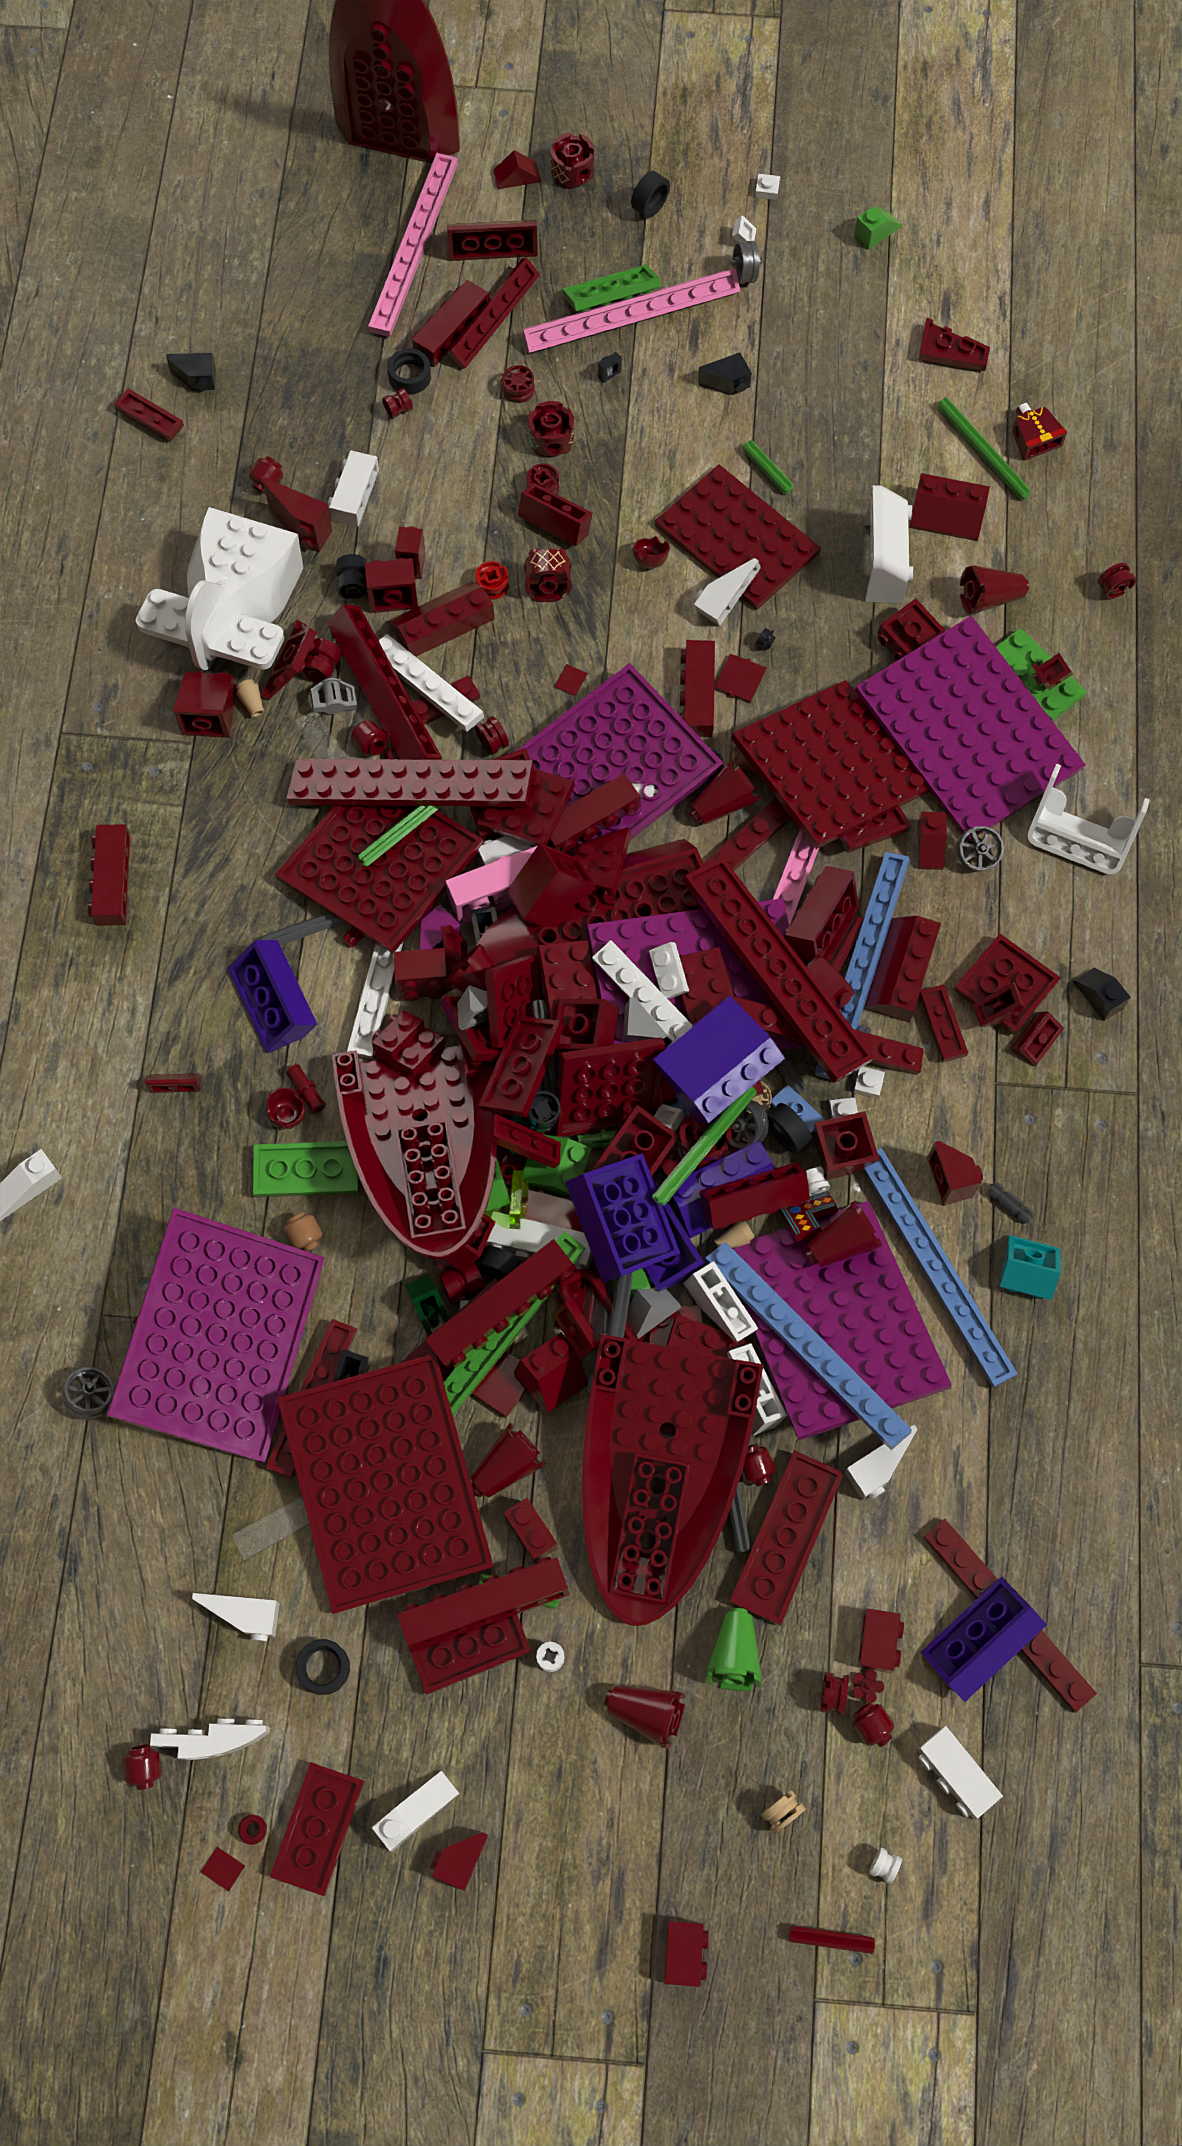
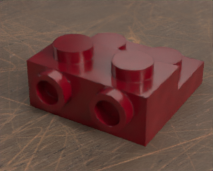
M915 598L883 622L877 634L880 644L884 647L889 646L894 651L895 660L898 661L946 630Z
M404 1010L399 1015H392L388 1021V1026L383 1031H376L372 1037L374 1056L413 1076L446 1044L445 1037L425 1028L422 1019Z

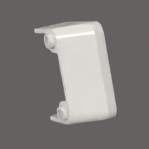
M881 485L871 486L864 525H870L871 574L865 602L903 603L908 581L913 579V566H909L908 520H911L912 505H908L906 499Z
M1056 764L1028 831L1030 843L1103 873H1117L1122 868L1146 814L1150 799H1144L1136 819L1128 816H1119L1114 819L1110 829L1064 812L1067 798L1062 791L1053 788L1061 765Z

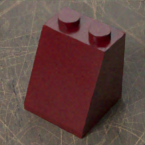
M201 671L185 672L173 711L181 735L230 738L236 694V684L233 675L222 672L217 674H208Z
M539 843L507 891L512 898L513 905L519 910L522 920L528 924L535 923L544 927L593 892L596 885L578 858Z

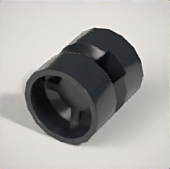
M347 554L337 559V591L341 597L345 599H359L367 595L365 563L367 562L364 557L356 554Z
M548 1091L536 1093L528 1115L524 1117L530 1129L536 1132H546L555 1126L561 1109L559 1099Z

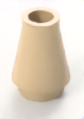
M252 679L239 683L236 686V695L249 711L251 717L254 718L262 715L265 711L262 706L258 684L254 683Z
M746 1221L734 1223L714 1241L717 1247L726 1242L733 1249L750 1244V1240L755 1238Z

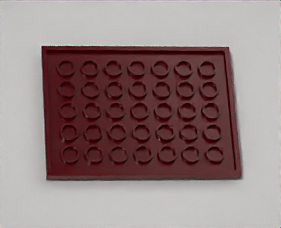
M435 1353L277 1398L332 1614L494 1567Z

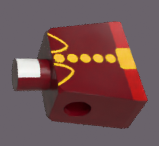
M1024 403L1016 409L1018 417L1015 419L1012 430L1024 461L1063 446L1067 431L1046 407L1032 411L1028 403Z

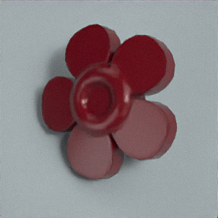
M867 1670L865 1678L861 1673H856L853 1676V1683L858 1685L852 1691L855 1698L860 1699L865 1694L866 1702L873 1703L877 1700L876 1693H881L884 1690V1683L879 1680L875 1681L877 1673L874 1670Z

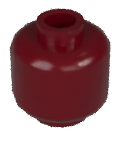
M268 456L257 459L249 472V478L253 482L251 486L257 491L264 493V478L280 483L283 478L282 465Z
M368 720L354 727L351 734V743L364 756L372 757L379 755L386 747L387 735L376 723Z
M755 1443L748 1446L741 1477L745 1483L755 1482L756 1486H761L771 1480L769 1475L775 1471V1464L768 1449Z
M869 1702L853 1714L855 1719L852 1727L866 1746L877 1744L879 1747H882L893 1738L890 1733L893 1731L895 1723L881 1704L873 1705Z
M150 1744L131 1747L122 1758L125 1781L129 1785H136L137 1790L153 1787V1782L162 1775L159 1752L157 1749L151 1748Z

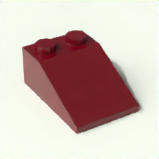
M264 478L263 484L268 507L288 531L298 534L299 544L302 547L320 552L333 531L328 504Z

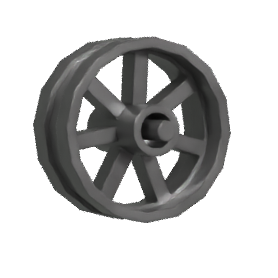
M737 241L734 245L730 265L737 271L739 284H744L745 282L755 283L759 276L760 264L762 263L757 243L755 241Z
M986 826L973 827L965 831L959 838L956 846L957 856L960 863L967 869L973 871L988 870L996 866L1001 860L1004 852L1003 840L1000 834L992 828ZM975 831H986L981 842ZM969 834H971L974 840V845L964 843L965 838ZM990 834L994 837L995 844L988 845L986 843ZM963 847L970 848L972 853L964 857ZM997 847L996 858L988 853L990 848ZM982 854L992 863L982 867ZM975 855L977 856V867L967 862Z
M751 1100L730 1125V1145L737 1148H745L758 1141L762 1142L765 1139L769 1129L768 1115L758 1102ZM747 1109L751 1112L749 1116H747ZM751 1129L755 1130V1135H754V1136H753V1133H752ZM744 1133L748 1139V1142L743 1140Z
M83 1367L75 1370L68 1376L62 1392V1402L65 1409L72 1416L82 1420H92L100 1417L108 1410L113 1395V1383L105 1372L97 1368ZM84 1378H91L93 1380L92 1382H85ZM78 1380L82 1388L70 1386V1384ZM97 1381H99L104 1387L96 1389ZM68 1392L78 1394L79 1396L71 1401ZM108 1393L106 1402L96 1396ZM93 1401L100 1407L90 1409V1404ZM81 1402L83 1405H85V1409L77 1406L76 1404Z

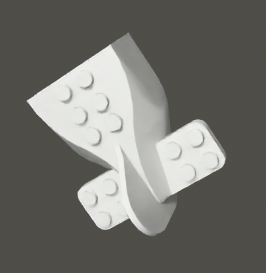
M209 507L188 566L187 586L189 598L161 589L150 591L136 617L139 631L190 648L194 665L202 670L209 669L216 657L262 670L270 668L284 641L282 628L271 622L283 611L303 570L298 534Z

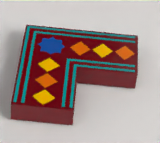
M828 1191L811 1196L810 1200L802 1202L798 1206L780 1209L782 1218L797 1242L813 1238L821 1231V1227L816 1219L838 1213L837 1205Z

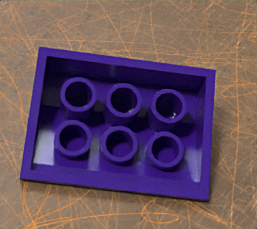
M728 996L656 1055L652 1061L695 1122L709 1123L785 1058L771 1037L731 996Z
M643 1153L565 1181L603 1283L680 1254L663 1206L658 1205L652 1199V1195L656 1192V1187Z

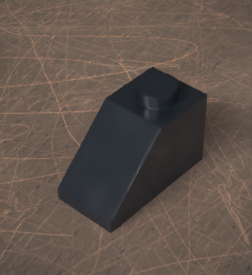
M739 352L699 367L698 383L701 386L731 395L750 388L752 372Z
M212 353L166 354L170 372L191 390H215L216 366Z
M1096 968L1091 969L1074 980V984L1103 1021L1123 1010L1131 998L1115 977Z

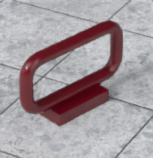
M584 1268L573 1271L574 1275L565 1283L561 1284L559 1281L558 1293L563 1304L552 1313L579 1359L588 1356L593 1351L597 1356L600 1340L569 1292V1285L581 1279H586L594 1288L610 1316L613 1299L601 1279L593 1271ZM626 1321L624 1338L638 1341Z

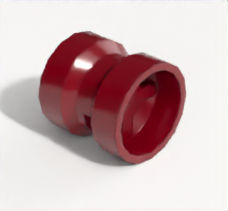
M404 388L397 390L396 394L392 396L387 395L382 398L383 406L391 419L398 417L403 411L409 412L413 410L412 401Z

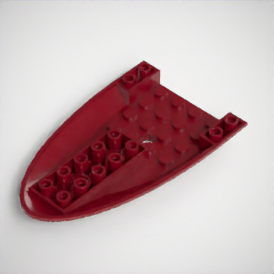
M336 0L329 34V76L335 122L350 145L431 164L436 153L450 156L459 152L458 110L452 73L440 33L425 1Z
M686 839L626 854L615 896H609L606 890L598 888L596 892H591L544 927L535 923H526L520 917L521 914L517 907L513 906L504 912L485 931L477 945L481 944L485 947L496 965L499 966L530 954L537 955L536 948L539 945L588 940L586 930L588 924L643 917L637 913L639 908L648 909L650 912L649 916L703 909L682 882L685 875L703 867V861L698 849ZM541 977L542 997H543V999H545L544 989H543V983H542V977ZM596 983V989H597L598 999H600V998H599V993H598V988H597V983Z
M461 1039L459 1046L441 1048L415 1076L381 1059L359 1062L357 1050L331 1054L339 1112L347 1145L356 1172L374 1210L392 1234L415 1253L434 1259L447 1258L457 1253L477 1231L487 1209L493 1187L497 1144L488 1141L489 1120L497 1113L483 1111L478 1106L492 1075L490 1061H473ZM418 1115L427 1116L423 1121L414 1120Z
M601 1334L584 1438L582 1470L584 1534L590 1567L597 1588L608 1608L618 1619L632 1626L646 1625L664 1616L688 1592L707 1563L720 1536L739 1484L750 1442L764 1364ZM667 1422L672 1423L676 1428L674 1437L670 1439H665L660 1434L661 1425ZM659 1477L665 1481L666 1488L663 1492L654 1493L651 1490L650 1481L653 1478ZM642 1534H653L656 1539L655 1545L651 1548L643 1547L640 1543Z

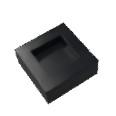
M617 352L610 356H605L598 363V378L603 383L621 372L622 357Z

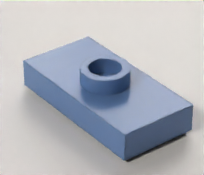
M789 1085L783 1088L771 1100L770 1105L773 1108L779 1103H784L791 1107L804 1121L811 1134L815 1122L825 1120Z

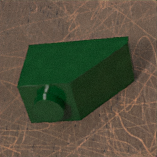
M428 1274L404 1285L427 1337L449 1320L438 1290Z

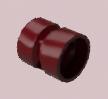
M323 638L314 639L315 646L309 653V656H306L304 660L306 665L301 671L306 678L316 683L331 678L334 667H336L342 655L341 649L336 644Z
M475 1262L464 1273L453 1268L438 1273L451 1305L465 1300L466 1294L474 1296L485 1288Z

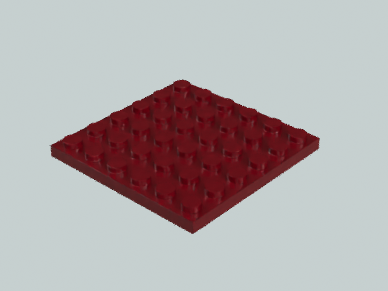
M846 680L734 732L731 736V740L815 849L842 837L843 834L849 833L857 827L865 825L867 822L873 821L875 818L877 819L885 815L887 812L895 810L899 806L901 807L929 793V787L924 782L923 777L909 764V760L902 755L894 741L890 739Z
M334 805L278 870L275 876L280 882L393 954L447 890L445 880L456 877L462 872L476 855L478 849L484 845V840L439 811H436L369 866H364L359 861L358 854L418 806Z

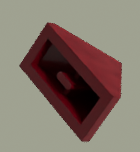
M513 150L493 169L498 189L541 182L537 163L516 150Z
M1015 982L972 1004L982 1028L1017 1019L1024 1006Z

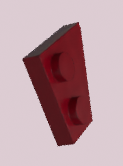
M451 925L441 926V934L449 976L453 969L466 958L468 944Z

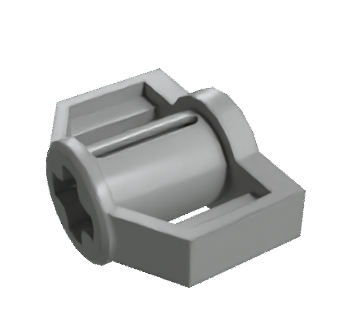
M327 678L310 690L313 713L339 714L343 711L356 710L357 702L354 686L340 679ZM340 688L346 690L348 701L344 702L342 700ZM321 689L324 691L326 703H320L318 691Z

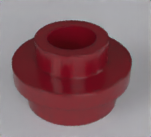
M248 1815L239 1823L238 1835L246 1844H258L267 1834V1824L258 1815ZM251 1824H256L258 1832L251 1836L248 1833V1827Z

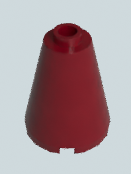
M976 565L966 567L960 579V586H964V594H960L963 608L967 613L977 614L1024 598L1029 590V582L1023 574Z
M729 761L690 805L692 810L689 813L697 824L702 822L706 825L753 805L760 800L758 795L755 797L752 795L751 791L755 788L739 767L733 768L735 762Z
M478 944L453 969L446 979L449 985L463 993L469 985L487 991L485 970L497 967L485 947Z
M853 1201L807 1244L809 1250L805 1253L813 1266L818 1263L820 1267H824L878 1249L882 1246L880 1238L877 1239L873 1234L876 1231L861 1207H858L857 1202Z
M513 1423L506 1426L471 1476L473 1481L472 1488L480 1497L485 1495L489 1498L547 1464L545 1459L538 1460L537 1455L540 1452L521 1430L517 1433L512 1430L515 1426Z
M616 1685L613 1690H608L604 1706H607V1712L661 1748L669 1749L672 1743L668 1739L670 1735H677L685 1709V1704L680 1703V1699L686 1698V1695L679 1691Z

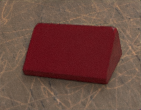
M1049 1011L1037 1012L1010 1049L1033 1066H1036L1064 1028Z
M151 1074L146 1078L145 1084L150 1093L201 1091V1074Z

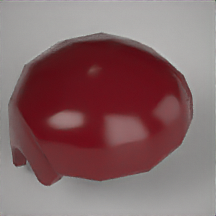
M654 536L651 539L642 538L637 540L632 552L638 564L647 569H654L662 566L667 560L670 546L667 540L662 543L657 536Z
M278 1088L272 1091L266 1099V1114L269 1121L279 1129H292L296 1127L305 1116L304 1100L297 1096L292 1088Z

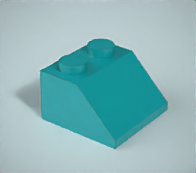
M1009 1235L1000 1272V1287H1004L1010 1292L1019 1291L1030 1294L1037 1299L1045 1298L1052 1300L1061 1274V1248Z

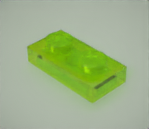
M513 1170L509 1212L510 1229H520L521 1219H526L527 1203H523V1197H528L529 1182L524 1181V1171Z

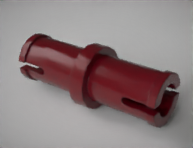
M299 1064L291 1066L287 1070L286 1075L297 1088L296 1093L299 1097H303L313 1114L321 1112L325 1108L326 1103L316 1091L315 1083L307 1078Z

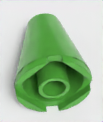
M733 1608L731 1612L725 1614L705 1673V1680L710 1685H713L714 1680L720 1682V1688L733 1691H750L754 1684H756L757 1689L761 1686L762 1677L753 1616L748 1614L746 1609Z

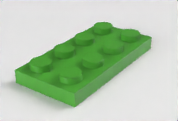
M645 264L562 288L563 297L575 311L584 312L590 310L592 306L609 305L613 300L629 299L634 294L640 292H653L654 288L661 287L660 278Z
M1021 628L996 646L1053 722L1085 697L1087 691L1071 676L1049 691L1044 684L1039 687L1032 676L1035 673L1032 665L1036 663L1040 666L1051 657Z
M347 1141L254 1145V1197L359 1194V1176L354 1167Z

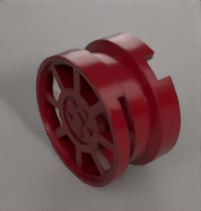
M515 365L509 367L503 373V392L509 401L512 402L514 400L518 401V403H524L532 398L535 391L534 375L529 368Z
M546 463L532 466L527 473V488L532 483H536L558 494V471L555 467Z
M1118 563L1105 570L1099 576L1097 582L1101 588L1104 587L1106 597L1114 599L1125 594L1124 591L1127 588L1131 589L1136 583V578L1130 573V568L1126 563Z
M494 716L486 719L484 724L479 723L475 725L479 741L491 756L496 754L499 748L504 749L509 746L508 737Z
M825 1672L820 1711L822 1713L836 1712L837 1709L839 1715L844 1716L849 1688L848 1675H843V1678L834 1676L833 1673Z

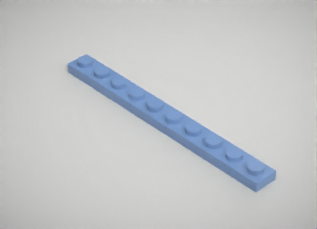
M885 852L845 980L849 983L855 994L849 1003L844 1005L839 1011L855 1030H857L910 863V857ZM818 1063L815 1071L816 1076L830 1079Z
M878 1149L877 1152L880 1160L862 1170L992 1388H995L1015 1377L1017 1372L883 1149Z
M726 1242L706 1257V1263L709 1265L715 1262L733 1291L890 1450H893L911 1434L912 1429Z

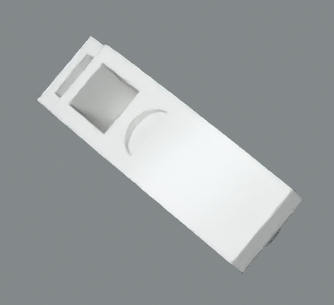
M217 1719V1724H209L208 1736L205 1735V1730L190 1729L188 1730V1735H177V1729H160L159 1734H151L150 1746L178 1748V1759L181 1760L214 1758L238 1751L259 1741L269 1734L270 1727L264 1726L263 1720H246L245 1725H234V1719Z

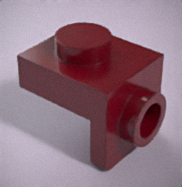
M1060 653L1040 666L1036 663L1032 665L1035 673L1032 674L1039 687L1044 684L1048 691L1073 675Z

